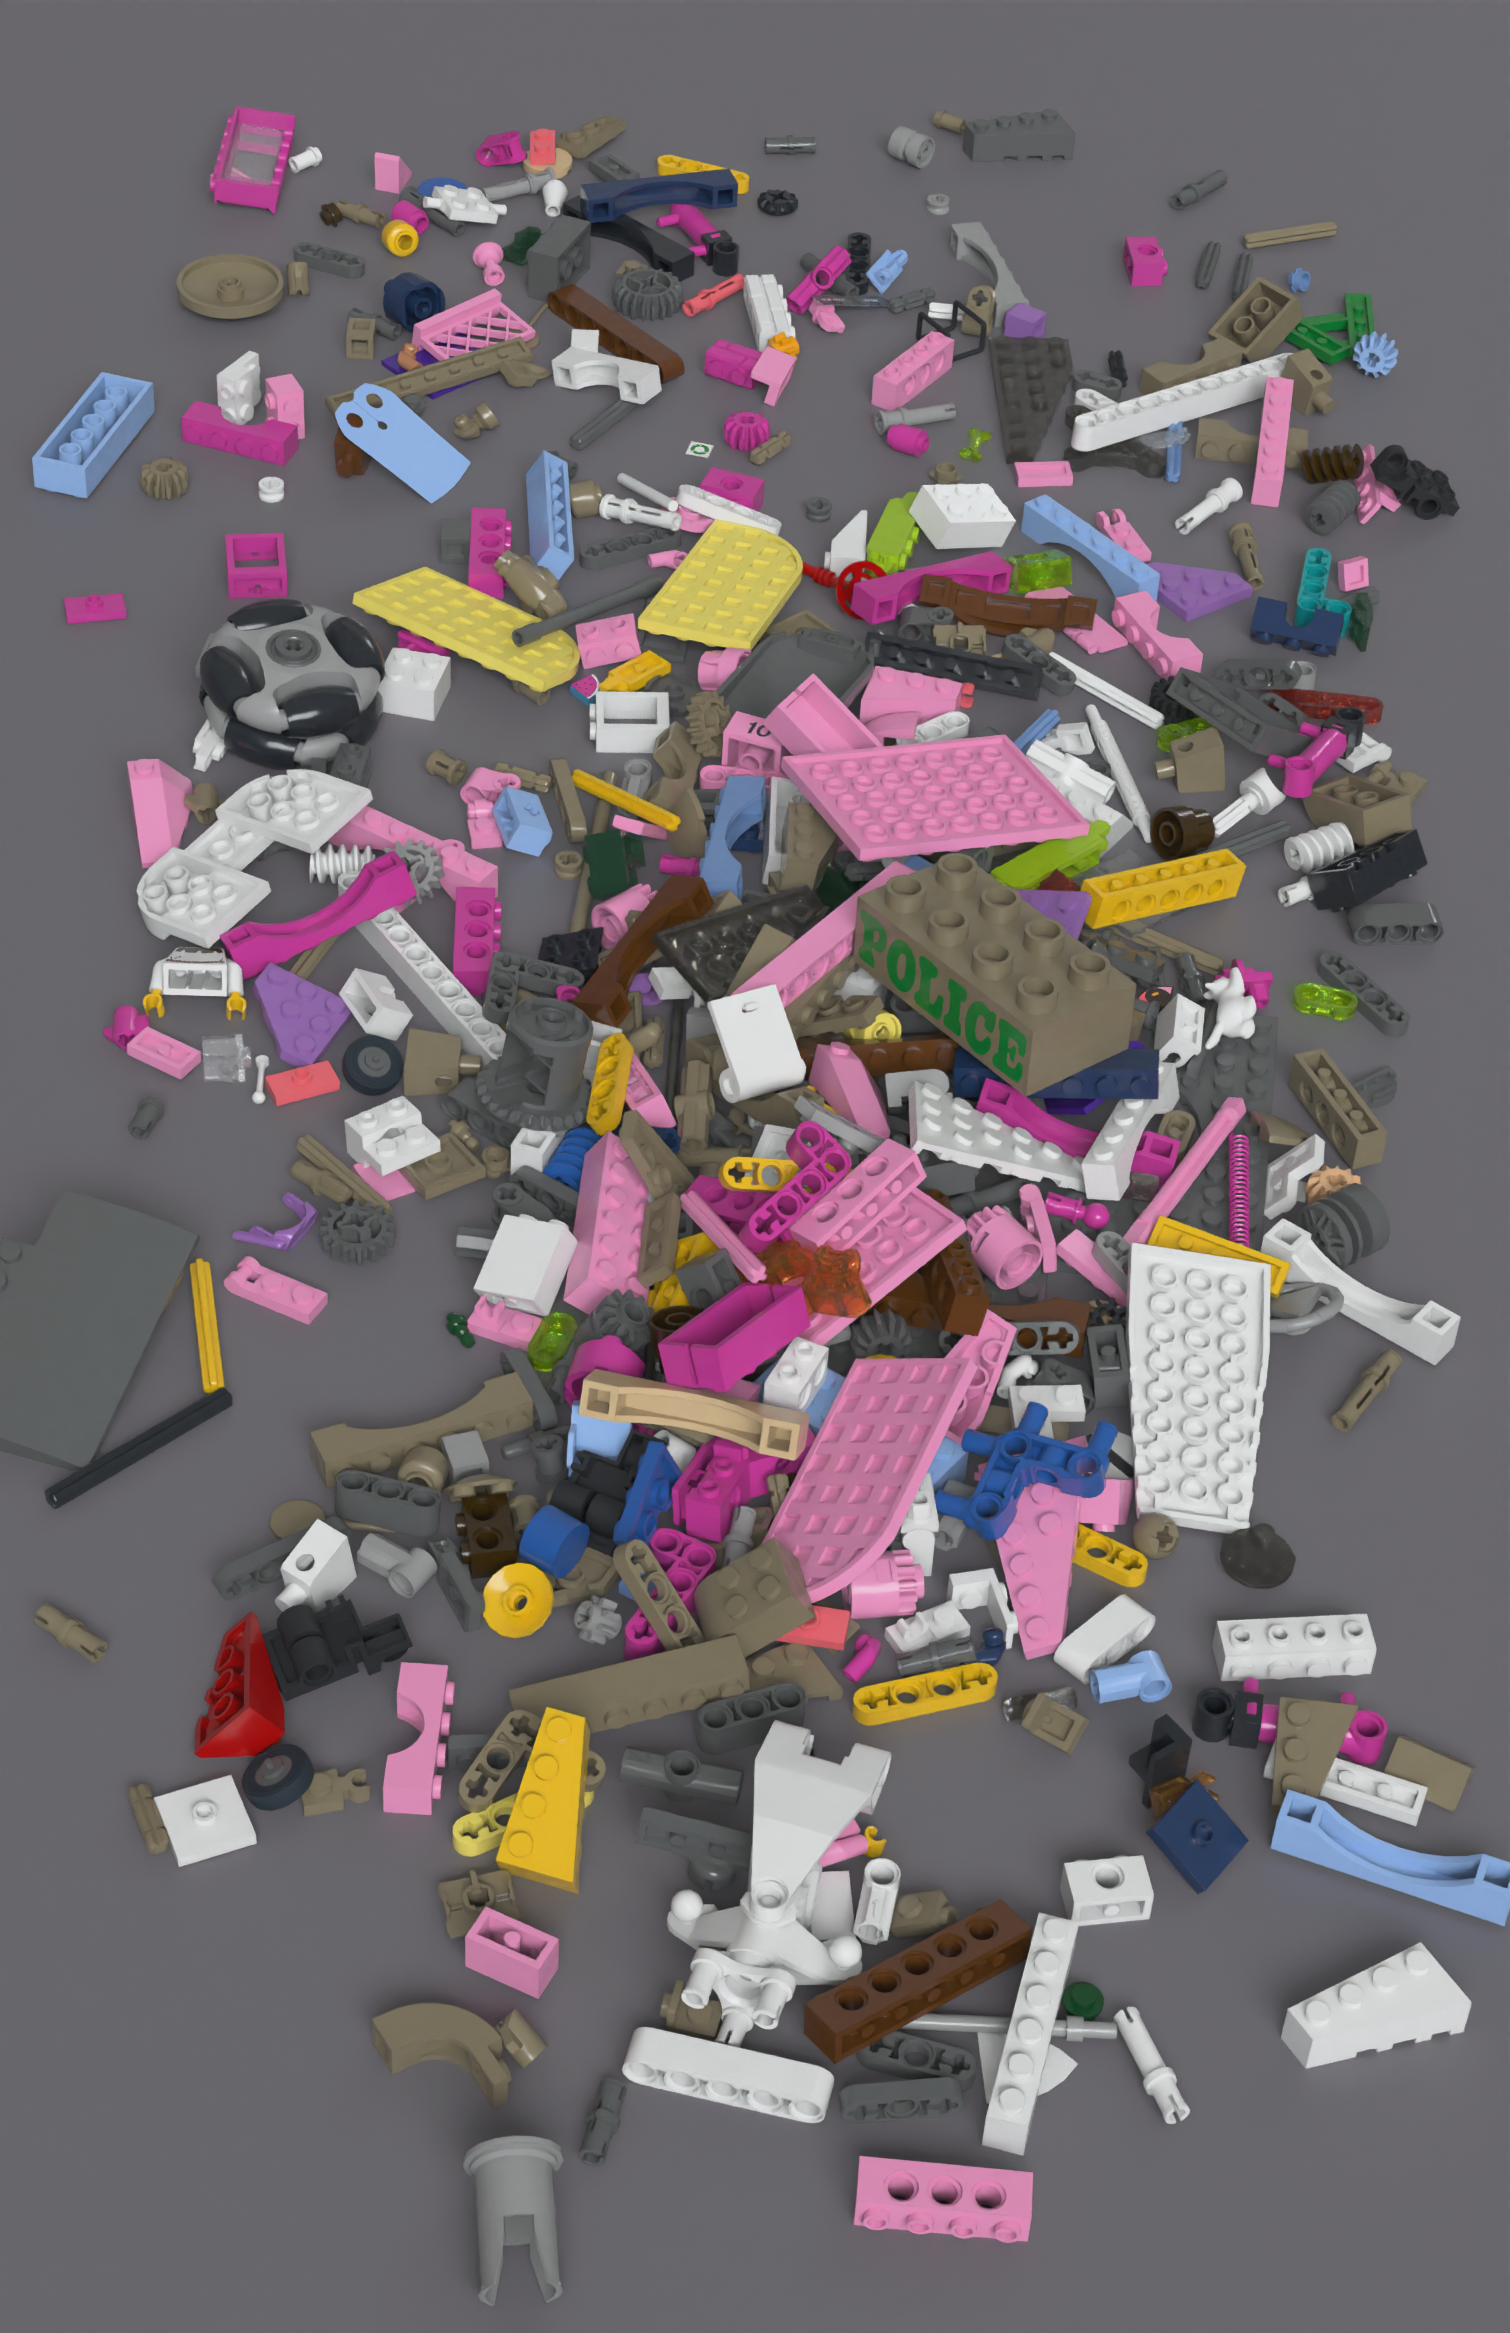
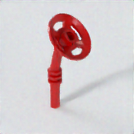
M858 561L848 565L843 569L839 577L835 576L834 572L821 566L816 568L803 562L802 574L813 578V582L826 588H835L836 599L840 608L848 616L860 620L864 619L852 611L845 603V600L852 604L851 596L853 597L854 583L862 582L861 577L867 580L874 579L869 574L862 573V569L872 571L878 578L887 576L880 566L869 561ZM852 572L853 578L850 581L845 580L847 575Z

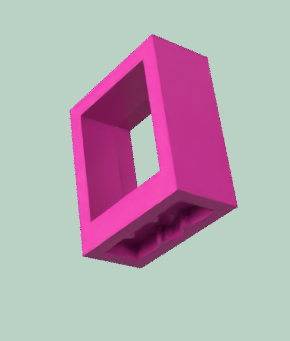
M283 532L225 535L229 599L288 597ZM278 559V566L235 568L234 561Z

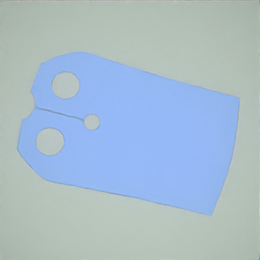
M364 383L353 392V401L343 402L334 413L341 431L351 442L394 473L431 504L456 485L471 463L394 393L383 387ZM372 393L378 395L383 401L382 407L374 408L367 403L366 396ZM350 413L359 415L363 420L362 427H352L346 420L347 415ZM383 421L386 423L387 429H380L378 422Z

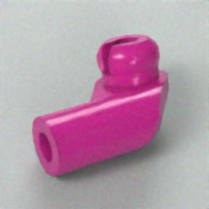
M862 1634L856 1639L854 1647L857 1654L841 1670L843 1675L854 1684L873 1666L882 1649L877 1638L872 1639L868 1634Z

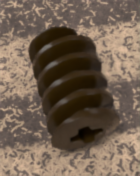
M1357 443L1354 445L1353 450L1349 444L1344 445L1342 449L1339 445L1334 446L1332 450L1329 447H1324L1322 452L1319 448L1313 449L1312 453L1309 449H1306L1302 452L1301 466L1305 478L1311 484L1325 483L1329 480L1334 482L1339 479H1357L1362 475L1364 469V455Z

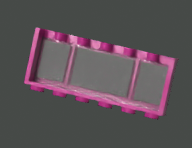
M241 106L235 107L234 114L228 116L224 139H222L221 150L218 153L217 164H215L214 177L211 178L210 192L214 193V203L220 200L223 203L261 209L268 208L274 215L276 214L294 142L296 115Z

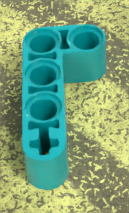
M1311 548L1307 551L1293 627L1307 626L1313 619L1315 608L1344 614V626L1341 638H1343L1348 632L1351 606L1345 601L1324 598L1332 555L1326 549Z

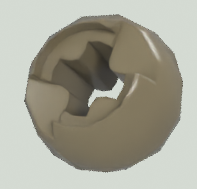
M1154 1512L1144 1515L1136 1522L1132 1530V1540L1136 1551H1139L1151 1560L1168 1557L1174 1552L1179 1543V1532L1175 1522L1162 1513Z

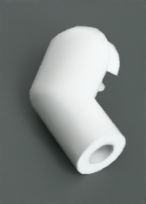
M1019 1355L1003 1367L997 1386V1395L999 1397L1008 1399L1009 1386H1016L1017 1379L1021 1375L1026 1379L1036 1375L1039 1365L1035 1360H1032L1031 1355Z

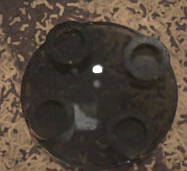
M1259 1523L1254 1528L1240 1529L1233 1532L1223 1540L1220 1550L1221 1564L1226 1573L1236 1582L1254 1589H1270L1283 1584L1291 1576L1296 1563V1557L1288 1543L1275 1534L1274 1528L1266 1523Z

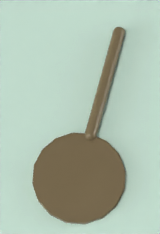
M291 1500L279 1505L273 1511L270 1517V1529L274 1536L281 1540L312 1526L317 1519L323 1521L326 1517L322 1509L313 1502ZM344 1521L349 1529L395 1533V1531L366 1523Z

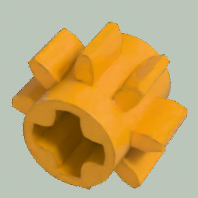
M785 332L774 335L772 339L768 340L769 347L796 357L800 352L797 340L793 336L786 337Z

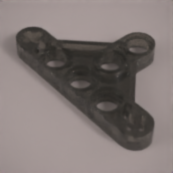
M1082 405L1067 407L1065 425L1073 430L1075 418L1092 410ZM1135 438L1087 452L1076 450L1071 446L1064 451L1063 461H1069L1072 472H1081L1097 466L1132 469L1147 478L1157 479L1164 476L1166 468V458Z

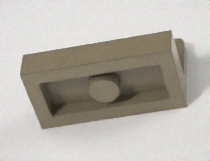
M1402 1735L1397 1738L1384 1773L1428 1787L1425 1800L1454 1811L1458 1806L1466 1784L1471 1782L1477 1767Z

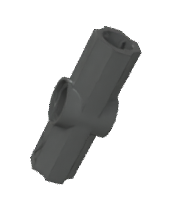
M627 1747L622 1758L619 1781L663 1790L665 1795L675 1802L684 1803L697 1797L736 1806L741 1794L744 1771L700 1762L698 1756L688 1750L679 1749L665 1755Z

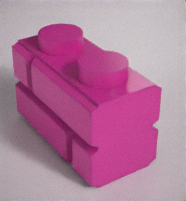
M719 339L714 343V346H711L706 351L704 373L705 375L753 390L760 381L751 378L750 375L763 352Z

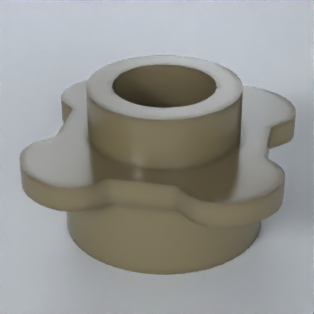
M940 462L936 464L935 470L929 472V476L934 478L937 484L950 485L953 482L958 483L962 481V476L957 474V466L951 462Z
M489 1146L482 1151V1156L477 1157L484 1165L486 1176L490 1179L499 1178L506 1171H511L509 1152L502 1146Z

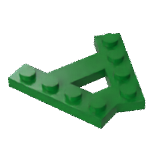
M1345 293L1343 301L1344 312L1303 318L1284 340L1292 342L1303 350L1308 348L1314 356L1329 365H1333L1347 357H1353L1355 344L1360 341L1363 335L1367 334L1370 336L1375 331L1371 294ZM1346 329L1347 340L1338 341L1324 332Z

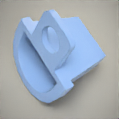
M573 1400L567 1448L568 1477L573 1472L570 1467L572 1462L582 1465L576 1456L578 1451L582 1452L585 1450L617 1461L632 1429V1423H614L578 1415L580 1400Z

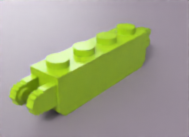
M916 492L906 493L903 499L893 498L889 500L866 547V561L880 566L887 576L899 573L900 570H906L908 557H912L914 546L919 543L920 534L923 530L909 513L918 494ZM868 569L864 570L865 573L869 574L874 579L878 578L872 571Z
M1097 820L1090 823L1088 835L1076 836L1073 839H1049L1041 842L1032 849L990 871V875L1004 886H1009L1013 889L1058 891L1099 867L1100 853L1107 849L1109 842L1105 835L1109 834L1111 826L1108 824V821Z

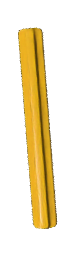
M576 769L573 771L572 779L574 786L670 832L676 831L681 823L680 817L582 770Z
M198 1258L195 1263L190 1264L189 1272L202 1385L204 1392L211 1393L220 1387L225 1388L211 1266L209 1262H203L202 1258Z

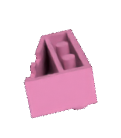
M875 666L873 675L861 699L859 721L865 725L869 721L887 714L916 711L922 712L921 725L947 712H960L963 683L946 678L940 679L925 676L921 673L895 670L891 667Z

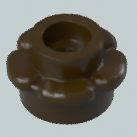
M333 202L321 206L322 211L319 214L323 223L326 226L332 224L334 227H337V223L343 220L339 208Z

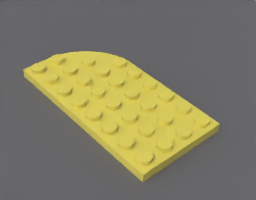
M428 567L419 568L354 593L352 604L363 608L364 612L378 615L386 619L391 625L404 627L414 635L432 640L438 646L457 652L460 657L473 659L481 663V666L486 669L501 672L510 680L527 684L533 691L545 692L550 688L563 684L572 679L578 670L580 651L575 641L566 632L558 630L543 636L537 641L518 647L512 640V632L528 624L543 621L542 619Z

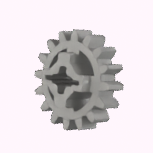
M412 838L408 839L405 846L396 841V849L394 851L406 864L417 893L416 896L408 899L405 905L410 907L411 900L415 899L420 905L423 902L422 897L424 895L429 898L434 897L431 891L432 888H441L438 878L444 877L441 867L443 863L440 856L437 855L433 846L427 848L423 840L417 846L414 845ZM387 847L384 849L386 854L392 851Z

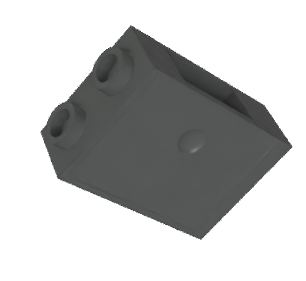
M898 1134L892 1138L893 1141L910 1149V1144L907 1145L906 1136ZM922 1149L920 1154H917L927 1175L916 1187L919 1190L935 1189L947 1196L976 1190L975 1178L979 1174L978 1168L959 1164L951 1160H941L932 1151ZM858 1154L859 1164L867 1158V1155Z

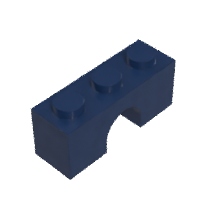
M1258 596L1250 627V636L1257 643L1271 645L1273 642L1282 644L1284 648L1291 651L1306 649L1311 650L1312 654L1320 657L1336 656L1344 626V614L1315 608L1312 621L1307 626L1297 628L1291 626L1285 619L1287 602Z

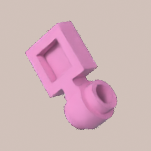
M486 798L473 799V802L467 803V831L471 849L503 846V838L492 813L493 801H487Z

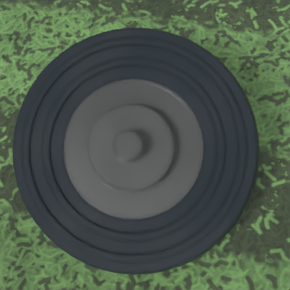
M364 1036L355 1040L347 1048L342 1059V1072L345 1080L353 1089L365 1095L378 1096L389 1092L397 1085L403 1072V1059L396 1046L387 1039L379 1036Z
M292 1744L278 1745L262 1752L248 1765L242 1777V1788L250 1803L256 1808L264 1811L281 1809L295 1802L307 1791L314 1777V1768L311 1760L300 1747Z

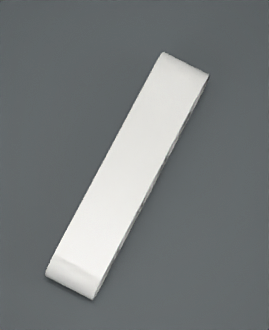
M640 2027L634 2030L622 2067L623 2074L629 2080L641 2085L805 2123H819L824 2120L834 2085V2076L831 2072L817 2065L651 2027Z

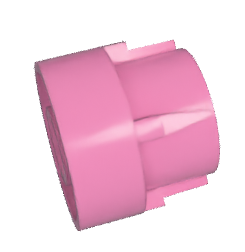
M728 647L724 651L713 650L704 652L698 665V682L701 691H716L752 651Z

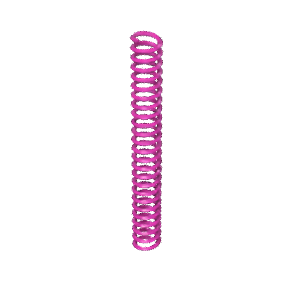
M1231 1133L1229 1135V1241L1234 1243L1236 1241H1244V1243L1237 1244L1249 1248V1139L1245 1135L1233 1136L1234 1134ZM1237 1137H1243L1245 1140H1243V1139L1234 1140V1139L1237 1138ZM1236 1142H1244V1144H1235V1143H1236ZM1235 1156H1244V1158H1236ZM1235 1184H1244V1186H1236Z

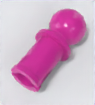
M1050 1191L1048 1192L1045 1202L1047 1214L1072 1220V1224L1075 1225L1078 1218L1082 1219L1085 1225L1092 1230L1104 1228L1110 1220L1108 1209L1100 1203L1083 1206V1198L1076 1200Z

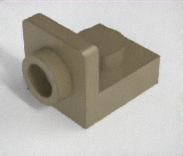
M676 1979L673 1992H665L660 2010V2017L666 2018V2031L714 2042L717 2039L722 2022L721 2002L709 1999L708 2004L702 2009L688 2006L681 1998V1994L685 1989V1981Z

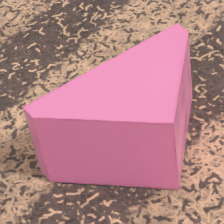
M376 152L375 189L399 194L411 178L412 171L400 156Z

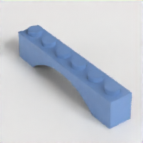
M728 776L725 788L720 789V805L715 806V823L711 822L710 840L705 841V858L700 859V876H696L704 878L711 897L731 890L740 901L742 900L744 892L742 864L733 857L730 850L741 834L763 820L767 806L765 777Z

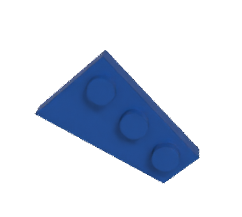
M649 1441L645 1454L639 1459L638 1473L633 1487H630L627 1491L626 1506L622 1517L614 1526L613 1541L616 1546L634 1539L641 1540L648 1545L657 1530L658 1514L660 1511L668 1512L672 1505V1497L669 1496L672 1493V1487L682 1472L662 1442Z

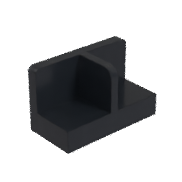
M1168 1714L1154 1721L1151 1743L1129 1757L1130 1767L1146 1782L1142 1804L1147 1809L1183 1790L1192 1739Z

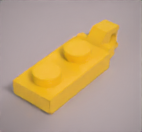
M648 650L609 671L608 677L599 684V691L635 692L644 687L655 676L661 675L663 677L670 673L671 663Z

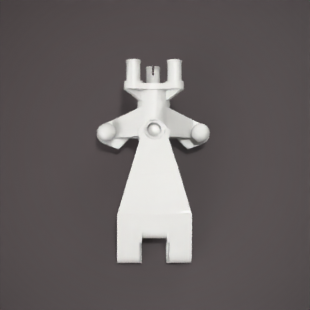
M778 1720L773 1722L754 1763L753 1838L748 1889L740 1900V1906L718 1911L714 1904H703L702 1898L697 1892L691 1889H684L673 1896L671 1911L668 1913L667 1918L669 1931L697 1950L690 1964L692 1973L685 1990L681 1994L683 2002L692 2008L702 2009L708 2004L712 1989L717 1993L721 2002V2019L723 2024L714 2042L740 2048L745 2033L752 2029L754 2023L764 2029L776 2028L785 2002L792 1998L796 1985H840L848 1978L862 1973V1948L856 1938L850 1935H842L835 1938V1940L829 1939L820 1942L806 1929L811 1925L822 1873V1865L818 1862L830 1845L859 1812L873 1814L888 1774L891 1752L855 1743L849 1757L845 1756L841 1764L810 1756L814 1741V1735H811L810 1729Z

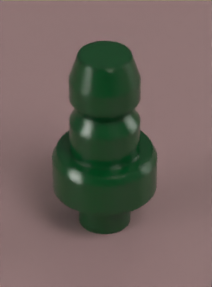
M455 1312L448 1314L446 1317L448 1320L446 1328L449 1333L454 1336L456 1335L464 1347H473L476 1343L475 1338L467 1327L468 1321L464 1315H456Z

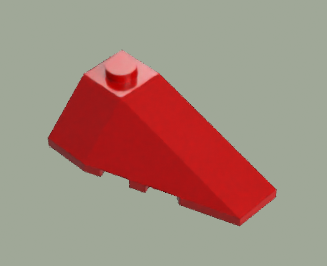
M250 1611L224 1634L213 1669L219 1676L213 1688L207 1690L204 1701L210 1704L207 1716L199 1718L195 1728L194 1754L199 1758L258 1756L268 1746L277 1744L285 1732L284 1704L257 1616Z

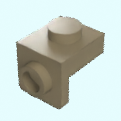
M1039 1692L1037 1697L1030 1700L1026 1705L1021 1726L1031 1735L1071 1756L1090 1721L1053 1701L1046 1694Z
M941 1890L899 1895L895 1904L890 1930L896 1938L932 1933L934 1935L947 1925L958 1922L959 1917L956 1908L950 1904Z

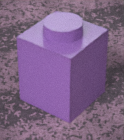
M1023 303L1017 304L1014 308L1008 310L1004 316V337L1031 347L1045 335L1047 313Z

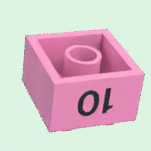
M736 711L723 731L721 766L770 770L785 774L781 769L782 757L792 756V754L762 724L765 720L764 718Z

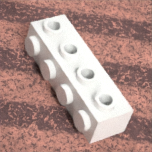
M1367 1614L1217 1621L1212 1644L1221 1681H1244L1247 1678L1280 1680L1296 1677L1318 1678L1335 1675L1357 1676L1371 1674L1377 1650Z

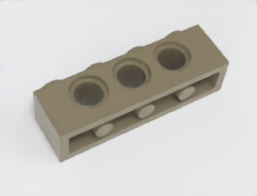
M1319 1048L1295 1054L1288 1085L1350 1168L1353 1170L1382 1162L1388 1132L1325 1049Z

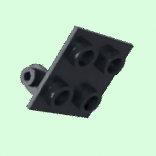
M604 928L582 929L577 932L561 935L554 934L542 939L538 960L578 970L584 976V987L598 969L597 961L602 950L601 942Z

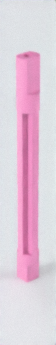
M1228 1097L1214 1115L1213 1120L1147 1208L1142 1211L1123 1238L1130 1246L1132 1242L1147 1245L1159 1216H1169L1220 1145L1247 1112L1243 1098Z

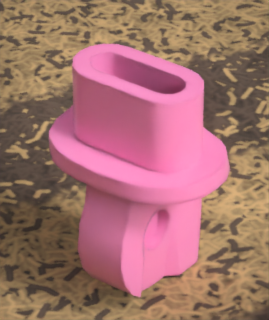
M814 299L809 307V312L812 314V322L819 324L827 332L842 333L844 331L845 325L834 312V306L822 305Z

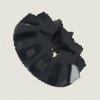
M769 189L767 192L760 193L757 204L762 211L770 215L783 216L794 212L798 208V199H796L795 194L788 193V190L780 191L777 189L773 191Z

